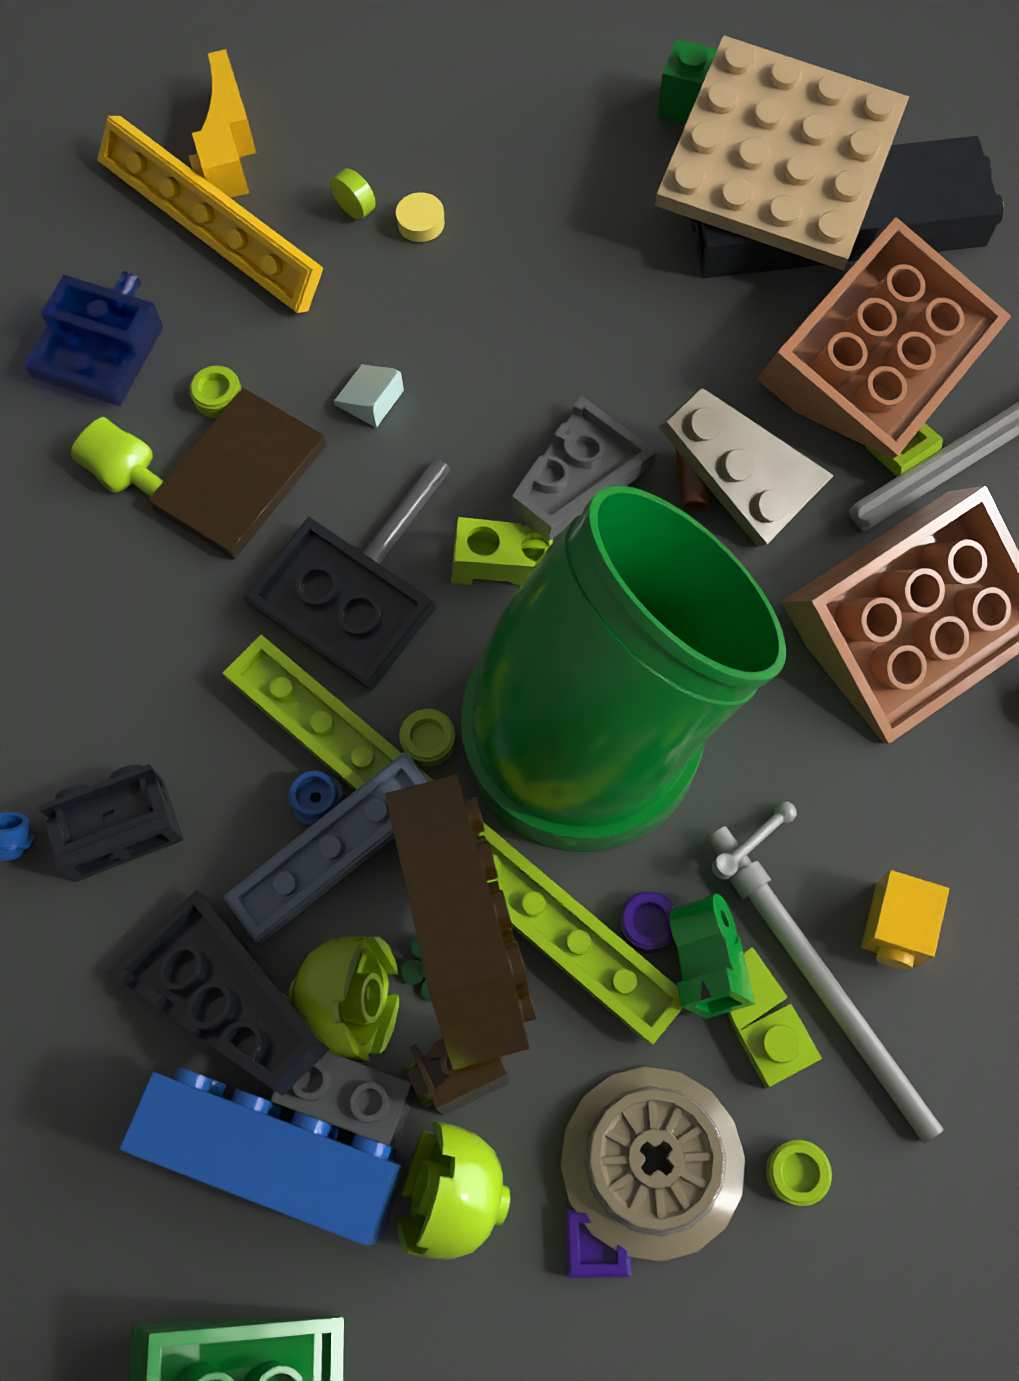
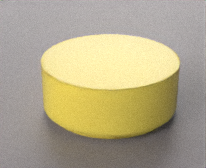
M417 192L407 195L397 205L396 219L398 230L406 239L413 242H427L438 237L443 231L445 225L444 209L437 197L429 193Z

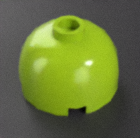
M347 936L333 938L316 947L302 963L296 978L290 985L288 998L330 1048L328 1052L349 1060L366 1061L371 1060L368 1056L369 1053L381 1054L387 1047L395 1028L399 1008V994L393 993L388 996L389 981L387 974H398L396 961L390 946L381 937Z
M434 1121L431 1124L435 1133L423 1131L413 1151L405 1176L401 1196H411L410 1219L400 1216L398 1218L399 1246L404 1254L426 1259L451 1260L473 1253L486 1241L494 1225L500 1226L503 1224L509 1210L510 1189L508 1186L503 1185V1173L495 1151L477 1134L464 1128Z

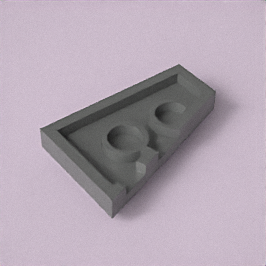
M580 396L573 407L572 415L565 424L562 423L554 434L552 444L544 456L538 457L512 495L510 511L549 542L560 534L574 518L583 513L587 503L601 489L609 486H627L652 468L657 451L583 396Z

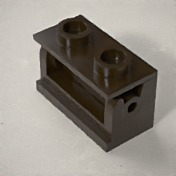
M443 1038L437 1041L425 1056L416 1044L410 1046L416 1063L405 1068L421 1104L423 1103L425 1107L434 1104L436 1109L443 1115L509 1084L508 1073L501 1057L453 1070Z

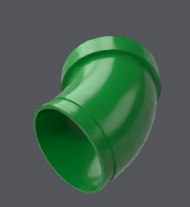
M609 486L601 489L587 503L583 513L574 518L561 532L518 587L502 613L484 654L474 667L468 680L461 709L462 739L469 774L482 800L513 831L538 844L558 850L572 852L608 850L636 841L653 831L675 811L685 797L700 763L705 741L753 697L758 687L766 685L784 666L786 660L785 639L779 620L767 597L741 562L713 534L682 510L653 494L636 488Z

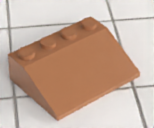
M895 217L781 347L756 379L794 412L894 459L1011 318V315Z
M986 486L946 492L781 601L806 648L885 744H890L1019 654V551Z

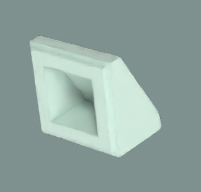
M361 364L334 400V404L377 428L404 391L401 372L393 368Z

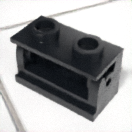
M150 764L122 767L114 771L110 775V779L90 787L78 785L66 788L56 794L55 800L38 806L40 812L49 818L46 820V828L55 857L56 869L74 882L184 841L165 781Z

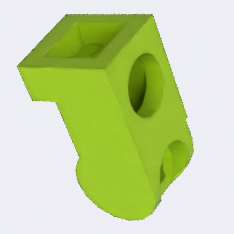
M458 517L451 583L472 585L473 579L508 581L521 585L537 561L551 546L553 539L548 542L531 527L521 526L519 523Z

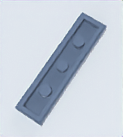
M403 752L223 896L255 943L262 944L395 838L385 793L429 782L409 754Z

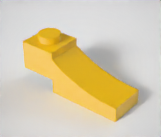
M224 49L208 53L212 74L211 102L202 130L192 133L198 154L190 155L189 159L193 171L229 198L249 194L240 157L255 154L256 150L227 51Z

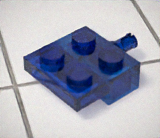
M123 271L112 290L63 274L41 312L47 327L24 365L32 378L121 406L164 328L154 303L134 297L135 292L141 285L140 279L131 272L128 274L127 271Z

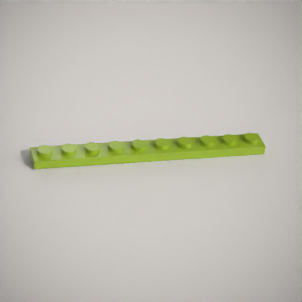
M260 635L223 672L224 677L232 686L354 791L402 754L263 635ZM423 772V774L429 781H433L431 777H429L425 772ZM483 822L485 831L474 834V836L485 835L486 841H489L498 878L487 881V883L498 880L500 890L504 892L512 927L638 1037L652 1047L683 1009L680 1004L678 986Z

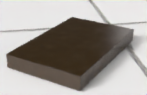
M242 388L148 501L154 510L235 560L327 445L325 436L247 389Z

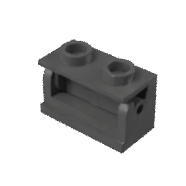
M327 1052L283 1096L274 1091L271 1101L396 1148L416 1093L411 1082Z

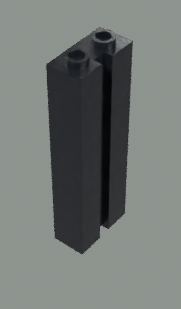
M969 136L891 145L847 262L858 261L895 217L936 252L987 246L996 226L1003 219L1004 203L1001 195L996 194L991 179V160L987 155L984 156L979 137ZM690 218L692 231H696L697 236L696 250L702 279L826 265Z

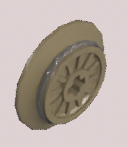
M645 1066L612 1074L583 1096L565 1128L560 1167L569 1203L576 1213L587 1214L591 1223H584L592 1236L615 1251H618V1244L627 1250V1256L663 1262L697 1253L725 1230L742 1197L745 1156L734 1120L712 1091L681 1072ZM660 1145L668 1153L664 1157L663 1163L669 1171L665 1175L657 1170L648 1176L641 1169L646 1158L639 1150L644 1146L652 1151Z

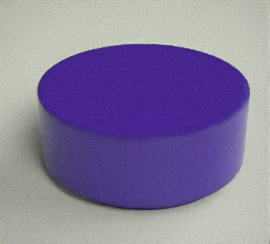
M644 891L630 897L624 904L619 917V929L625 942L633 949L644 953L657 952L667 947L673 940L670 927V912L675 908L674 904L666 896L654 891Z

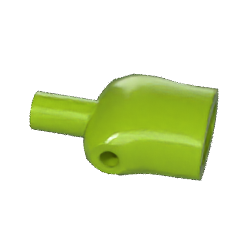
M105 417L92 422L79 435L71 448L73 460L90 471L105 488L113 493H120L131 484H134L151 497L164 482L147 469L153 459L152 450L149 446L134 435L121 430Z

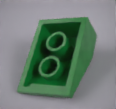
M344 1317L198 1318L132 1324L129 1381H343Z

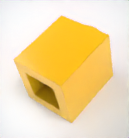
M890 870L876 883L861 948L877 953L876 960L879 963L901 970H912L913 965L920 966L935 956L950 888Z

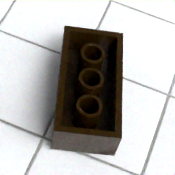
M457 774L385 793L429 995L452 1069H460L530 1049L524 1023L536 1020V1015L527 985L528 979L518 942H515L513 936L512 922L504 892L500 890L498 880L487 883V881L498 878L489 841H486L485 835L474 836V834L485 831L476 795L468 798L463 797Z

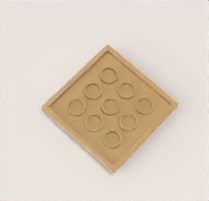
M723 35L658 189L655 206L844 270L909 96Z

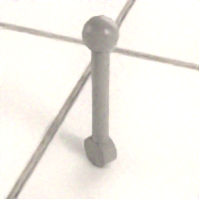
M787 801L778 803L774 809V815L733 852L730 854L723 853L712 862V871L715 876L720 879L732 877L738 870V862L781 823L787 824L795 819L797 815L795 806Z

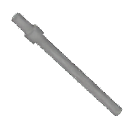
M726 826L720 828L707 838L718 855L723 853L730 854L739 846ZM746 855L738 862V870L729 881L743 900L746 898L751 900L921 1141L925 1143L933 1139L944 1129L768 886L771 878L758 861L752 863Z

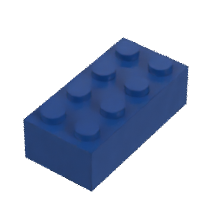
M178 1066L173 1078L155 1072L152 1073L120 1147L121 1151L365 1246L381 1242L407 1170L406 1166L393 1162L398 1149L355 1134L351 1145L336 1140L340 1127L295 1111L290 1123L279 1118L283 1108L282 1105L239 1089L235 1090L232 1100L222 1097L227 1086L226 1084Z

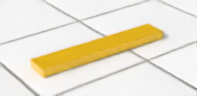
M121 116L107 117L97 158L98 162L293 311L302 313L309 310L324 269L322 266Z

